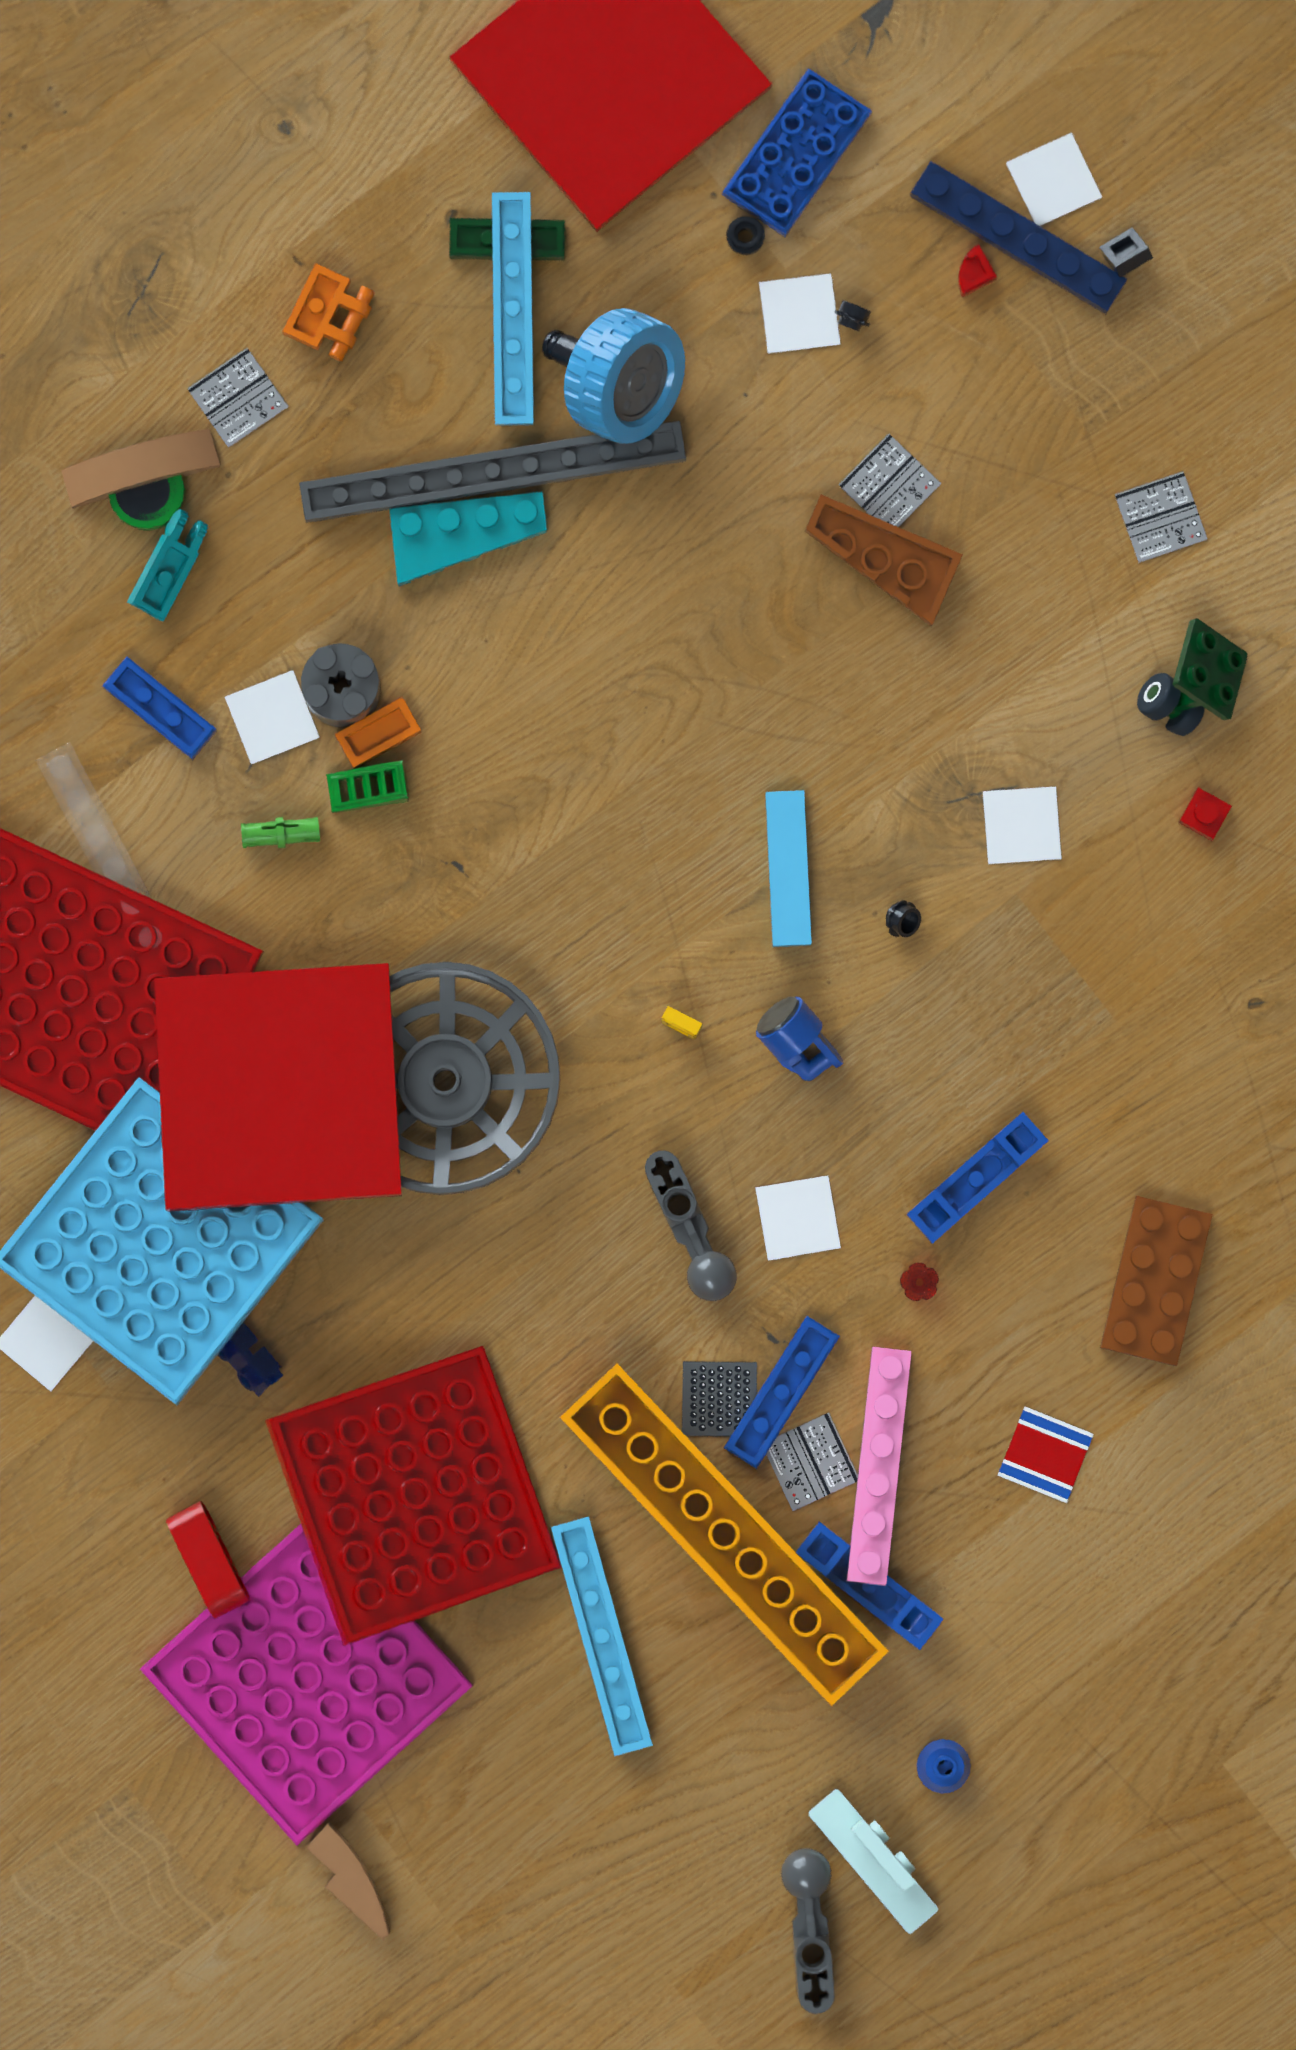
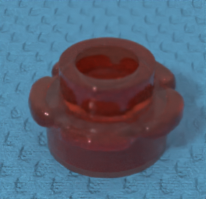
M914 1263L909 1266L908 1271L902 1273L900 1285L905 1289V1295L910 1300H928L937 1292L938 1274L933 1268H927L924 1263ZM917 1279L923 1280L922 1286L916 1284Z

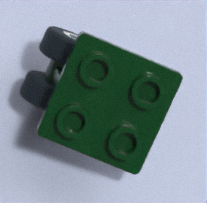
M1192 619L1189 621L1175 677L1172 678L1166 673H1158L1148 679L1139 692L1137 707L1142 714L1152 720H1160L1168 716L1169 720L1166 724V729L1180 736L1191 733L1199 725L1205 708L1224 721L1231 719L1248 654L1200 619Z

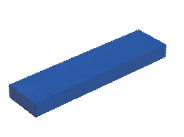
M806 1316L724 1446V1449L757 1469L840 1336L809 1316Z

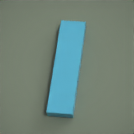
M804 790L765 792L772 947L811 946Z

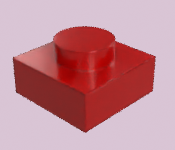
M1198 787L1178 823L1213 841L1232 805Z

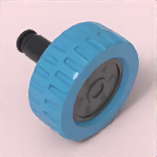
M628 308L611 310L598 317L579 339L564 334L560 330H554L546 335L542 344L543 355L547 359L555 360L556 363L567 367L564 380V398L567 410L573 420L594 434L616 443H634L652 434L668 417L681 391L685 374V352L682 341L672 327L647 314Z

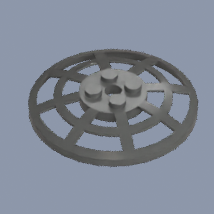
M438 962L421 964L391 975L390 988L392 992L406 984L426 978L439 977L440 1001H431L417 1005L401 1013L396 1018L392 1015L393 1039L407 1053L402 1060L399 1073H395L396 1089H399L401 1099L407 1107L398 1115L399 1148L412 1156L434 1161L433 1183L420 1182L401 1176L402 1188L418 1193L446 1195L465 1193L486 1187L507 1176L520 1166L540 1144L551 1124L558 1104L561 1080L559 1056L553 1035L542 1014L527 995L510 981L489 970L470 964ZM455 977L467 978L487 984L507 995L514 1003L497 1019L493 1014L478 1006L456 1001ZM440 1013L439 1034L429 1036L418 1042L404 1028L419 1018ZM525 1013L533 1022L542 1039L548 1060L549 1073L526 1074V1066L521 1049L510 1032L512 1027ZM455 1014L475 1018L486 1024L489 1029L474 1044L464 1037L455 1035ZM500 1040L504 1042L510 1053L514 1074L492 1075L485 1055ZM442 1071H450L456 1076L454 1087L448 1091H440L434 1084L436 1076ZM548 1089L547 1102L541 1120L529 1141L521 1148L507 1132L520 1113L526 1090ZM514 1090L509 1109L502 1121L497 1124L483 1110L490 1098L491 1091ZM417 1120L426 1125L436 1127L435 1149L416 1145L405 1139L401 1134ZM472 1120L487 1135L470 1146L451 1150L452 1128L464 1125ZM494 1144L510 1159L500 1168L482 1177L460 1183H449L451 1161L474 1157L488 1150Z

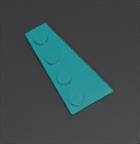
M543 492L389 509L398 587L425 575H432L443 571L445 568L479 558L480 555L496 549H503L547 533Z

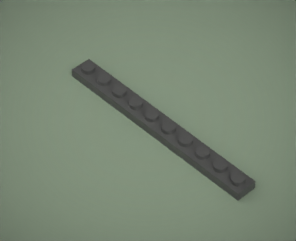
M680 421L663 423L648 437L629 444L616 443L595 434L300 482L299 485L305 521L310 523L384 511L390 508L421 505L685 462L686 455Z

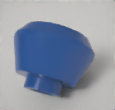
M939 1739L930 1742L922 1749L917 1759V1773L921 1782L928 1789L937 1793H951L958 1790L965 1784L970 1774L971 1766L967 1752L961 1745L952 1740ZM951 1769V1772L945 1775V1772Z

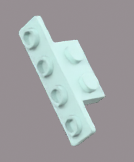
M834 1789L809 1811L808 1814L907 1933H913L938 1911L935 1903L910 1875L915 1870V1867L901 1851L895 1856L884 1844L890 1839L889 1836L875 1820L868 1825L838 1789Z

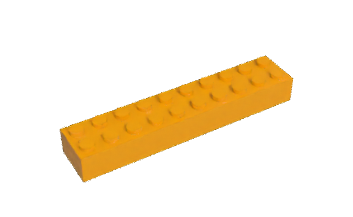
M617 1363L560 1416V1419L831 1706L889 1652Z

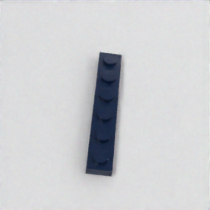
M932 161L929 162L911 191L910 197L1104 314H1107L1127 281V278L1123 276L1120 278L1112 269Z

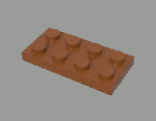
M1135 1196L1100 1348L1172 1366L1178 1365L1213 1214Z

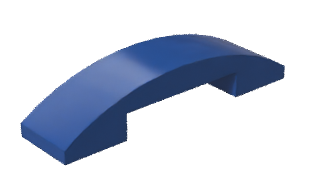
M1022 1112L906 1215L933 1244L1049 1140L1027 1115Z
M821 1522L815 1526L796 1551L802 1559L919 1650L944 1620L888 1575L886 1586L846 1582L850 1545Z

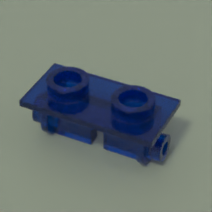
M243 1322L217 1356L223 1361H228L238 1372L237 1377L241 1384L247 1390L254 1391L260 1397L270 1385L275 1384L284 1376L279 1370L282 1366L264 1346L255 1354L250 1352L249 1348L256 1344L258 1339Z

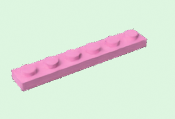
M872 1347L846 1582L886 1586L911 1351Z

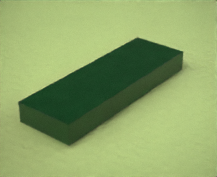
M450 218L449 258L493 260L492 219ZM531 219L532 260L564 261L565 220Z

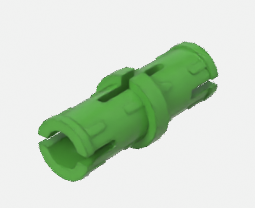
M283 817L275 818L276 821L264 823H241L243 848L264 845H278V848H286V844L320 842L318 817L300 820H283Z

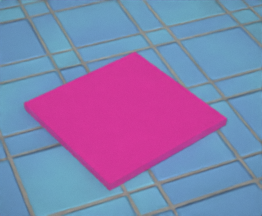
M301 1524L241 1577L251 1601L217 1619H214L209 1610L205 1609L140 1668L144 1675L296 1846L473 1686L416 1621L344 1646Z

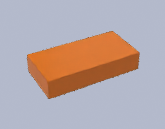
M401 697L335 734V737L353 769H356L422 732L406 702Z

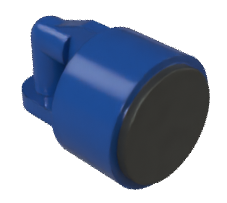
M796 996L782 999L773 1005L759 1020L756 1036L783 1067L798 1074L803 1080L812 1081L830 1066L834 1065L836 1068H839L844 1064L840 1054L821 1033L822 1021L801 997ZM814 1043L821 1052L811 1060H808L802 1052Z

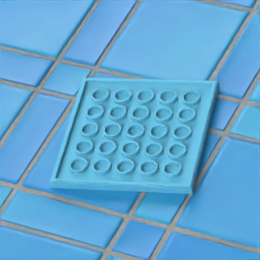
M138 1077L0 1250V1269L175 1405H178L324 1219L304 1203L167 1212L165 1210L160 1093Z

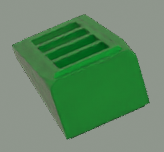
M403 761L382 763L326 774L332 813L409 802ZM386 774H392L395 789L393 793L387 794ZM377 776L380 793L378 796H372L370 777ZM362 778L365 798L357 799L354 779ZM339 781H347L349 801L342 802Z

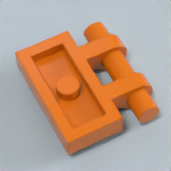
M315 263L282 331L283 335L317 351L324 338H328L334 342L328 355L342 362L347 350H352L357 340L355 334L362 319H367L372 309L369 304L375 292L361 286L356 298L346 294L351 283L349 278ZM339 306L349 311L341 329L331 325Z

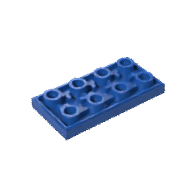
M808 68L727 184L722 195L786 237L870 117L872 110Z

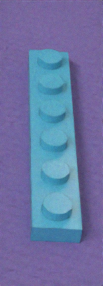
M492 193L495 426L534 425L531 193Z
M585 1517L551 1527L614 1756L652 1746L590 1519Z

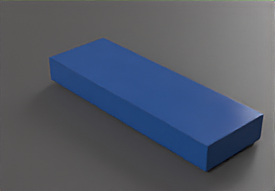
M127 656L102 685L105 690L192 760L217 731L214 726Z

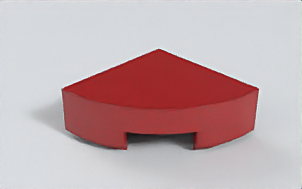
M979 244L967 253L959 269L958 286L962 298L997 279Z

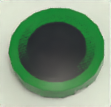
M177 475L108 496L113 511L122 522L139 530L151 531L165 527L175 511L181 509L186 490L182 475Z

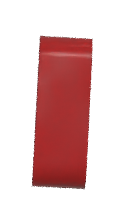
M202 1501L166 1519L171 1535L207 1609L214 1619L251 1601L225 1543Z

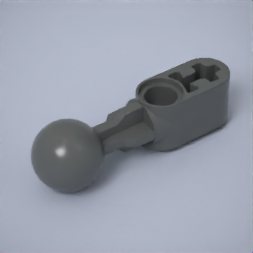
M657 1151L647 1159L645 1172L677 1243L685 1245L692 1260L687 1270L688 1285L691 1291L700 1299L706 1301L721 1300L728 1296L735 1287L737 1281L736 1268L726 1255L712 1250L706 1237L709 1227L677 1157L668 1151ZM663 1161L665 1165L672 1164L674 1167L669 1170L673 1185L681 1181L683 1186L672 1187L661 1195L659 1190L667 1189L661 1175L654 1176L652 1174L657 1170L656 1163ZM677 1195L687 1197L691 1203L689 1211L681 1216L672 1214L668 1209L670 1199Z
M803 1848L792 1852L785 1859L781 1869V1879L786 1890L795 1896L797 1901V1916L792 1920L797 1996L800 2004L806 2011L819 2014L827 2011L834 2001L828 1918L821 1913L820 1895L828 1888L832 1872L828 1860L822 1853L814 1849ZM816 1943L823 1948V1956L816 1963H807L801 1957L803 1948L808 1944ZM825 1970V1975L819 1974L820 1972ZM802 1972L817 1973L818 1985L822 1991H826V1994L819 1995V2002H812L810 1996L805 1995L806 1992L812 1990L810 1975L802 1976Z

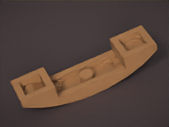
M210 429L162 437L121 448L62 470V475L73 509L108 499L110 494L181 474L183 477L221 466Z

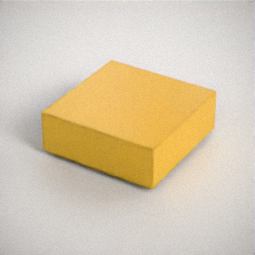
M667 1006L661 1018L662 1024L691 1039L697 1038L703 1024L670 1006Z

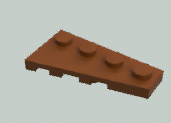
M822 494L805 530L807 534L931 627L963 554Z

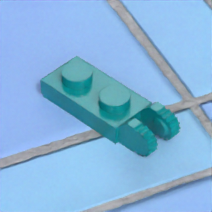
M182 509L175 511L165 528V535H161L127 601L128 604L162 622L168 615L199 555L197 551L208 529V525L199 520L190 529L185 538V545L178 542L177 540L189 517L188 513Z

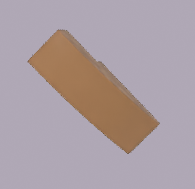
M329 1822L306 1848L335 1874L325 1887L384 1940L390 1933V1928L376 1885L356 1851L347 1839Z

